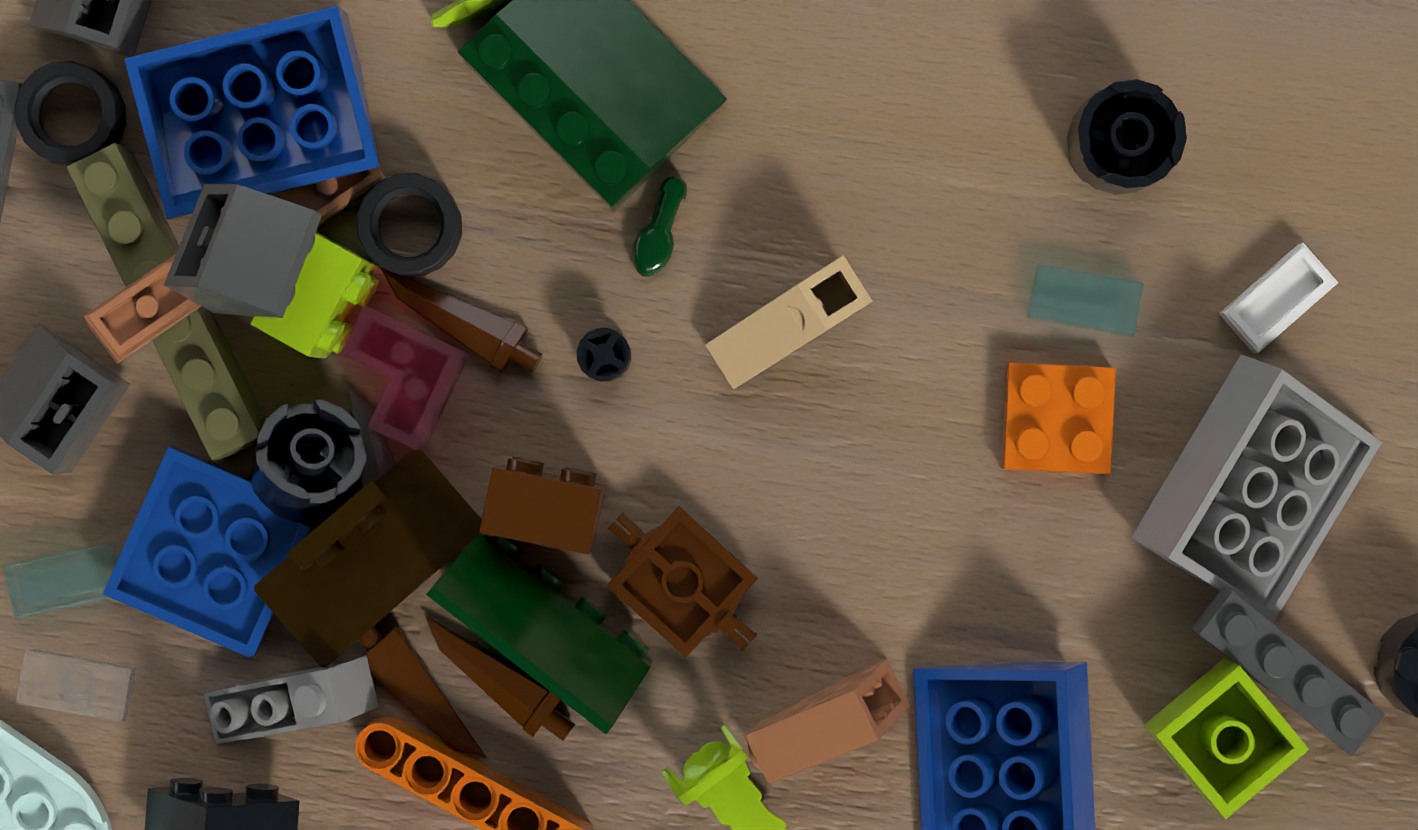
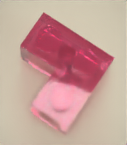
M364 305L341 355L390 377L368 428L415 450L426 449L470 352L376 308Z

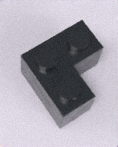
M173 778L170 779V787L148 788L145 830H297L300 800L279 794V787L272 784L246 785V793L233 794V790L227 788H203V780Z

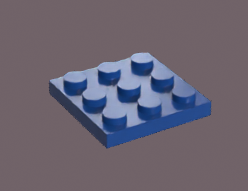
M168 446L103 595L253 659L274 615L271 609L254 591V586L288 557L287 553L310 534L313 526L307 527L301 523H294L275 515L253 492L250 479L177 447Z

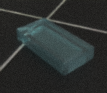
M1038 264L1035 269L1027 317L1134 336L1144 283Z
M108 543L4 566L15 619L110 598L103 595V592L117 563L114 544Z

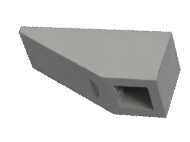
M367 655L334 661L327 667L316 665L203 693L216 745L341 723L379 707Z

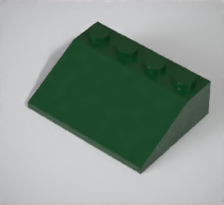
M512 0L458 51L462 60L614 213L727 101V98L629 0Z
M480 533L426 595L600 731L607 734L651 668L652 660L645 656L650 648L626 629L618 635L603 623L607 614L587 598L582 596L576 602L564 593L561 588L565 582L552 570L541 563L534 569L518 556L523 549L512 539Z

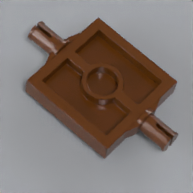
M680 506L672 512L661 526L648 531L646 534L622 512L616 520L631 535L615 521L609 526L608 530L624 542L631 551L625 565L607 584V587L685 658L705 637L716 633L718 630L722 631L733 641L741 651L747 648L748 642L734 629H737L750 642L755 639L757 633H754L734 613L740 598L755 583L758 577Z

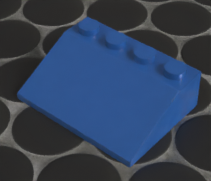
M339 6L124 59L166 219L192 214L204 184H239L269 195L380 167L359 57L348 15Z
M1018 662L917 667L913 669L922 830H1096L1087 662Z

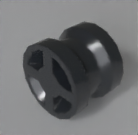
M596 328L588 332L580 340L577 348V362L581 370L589 378L601 382L613 381L621 377L628 370L631 362V348L627 340L619 332L609 328Z

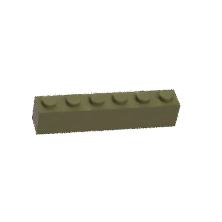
M114 143L66 167L125 287L177 253L179 244L132 150ZM202 306L152 341L213 461L227 459L255 445L265 418L212 311Z

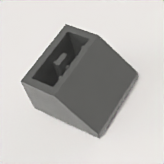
M36 0L28 25L123 56L133 57L152 0Z
M204 184L164 286L214 313L283 318L287 306L295 295V285L306 256L313 248L315 233L322 215L315 210L239 184Z
M39 324L0 382V437L9 446L52 475L71 473L131 384L44 325Z

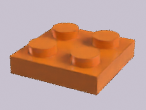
M1006 363L1001 469L1111 474L1116 368Z

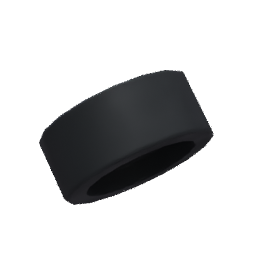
M74 61L52 62L35 70L21 85L15 102V121L24 143L43 158L69 166L114 143L119 144L126 126L125 103L117 86L102 73ZM78 83L88 87L96 94L101 104L102 119L97 132L90 140L80 145L65 146L54 142L45 133L41 125L40 111L45 98L54 88L62 84Z
M417 173L394 174L378 181L363 197L357 213V236L365 253L379 267L404 277L425 276L442 268L456 253L462 237V217L454 198L435 180ZM402 194H417L427 198L436 206L441 217V232L437 242L428 252L419 256L403 257L393 253L384 245L379 234V218L383 208L391 199Z

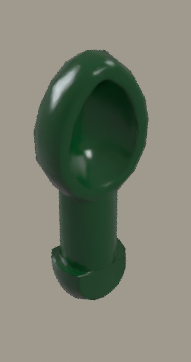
M678 176L667 177L663 181L659 189L662 193L652 221L638 232L632 252L633 263L637 272L643 277H650L658 273L671 258L674 248L671 228L681 200H685L687 195V184Z

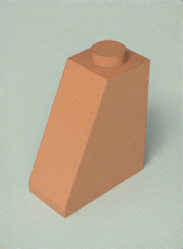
M884 659L762 719L745 735L748 742L749 756L753 764L759 770H762L768 784L878 741L910 707V704L888 660Z

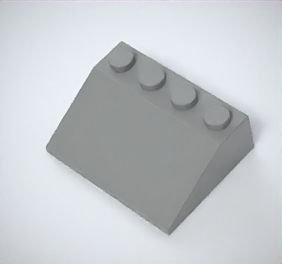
M1241 354L1131 536V539L1217 592H1220L1224 586L1234 591L1269 621L1274 623L1382 442L1283 369Z

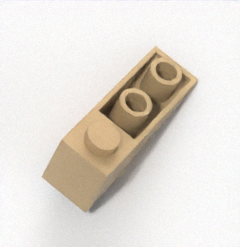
M843 255L705 344V346L734 390L873 301Z

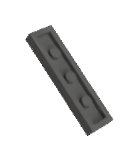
M1225 586L1191 628L1230 661L1240 665L1250 677L1351 756L1355 754L1385 715L1244 599Z

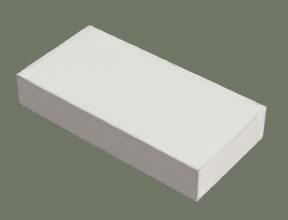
M1300 243L1222 310L1219 315L1253 353H1259L1338 282L1304 243Z

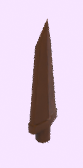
M381 268L399 301L490 364V367L502 373L510 360L531 372H534L543 354L521 342L528 327Z
M426 616L439 650L523 727L522 730L534 737L540 727L543 726L564 741L575 726V723L555 709L561 699L535 679Z
M373 626L358 639L367 650L363 656L367 655L371 676L451 748L487 758L405 640V635L398 627H395L384 637Z

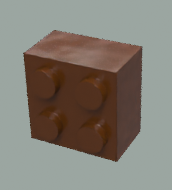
M519 457L508 458L507 465L502 464L492 467L479 533L583 554H589L592 551L606 485L595 483L597 473L568 467L561 470L560 476L543 473V462Z

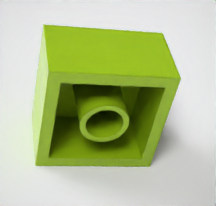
M316 232L313 248L306 256L297 279L295 295L287 306L283 318L254 316L250 325L308 357L328 359L332 351L339 354L352 334L354 326L348 324V321L357 305L365 307L378 287L380 280L374 277V274L379 266Z
M1225 658L1143 725L1206 803L1224 819L1232 815L1310 750L1241 666Z

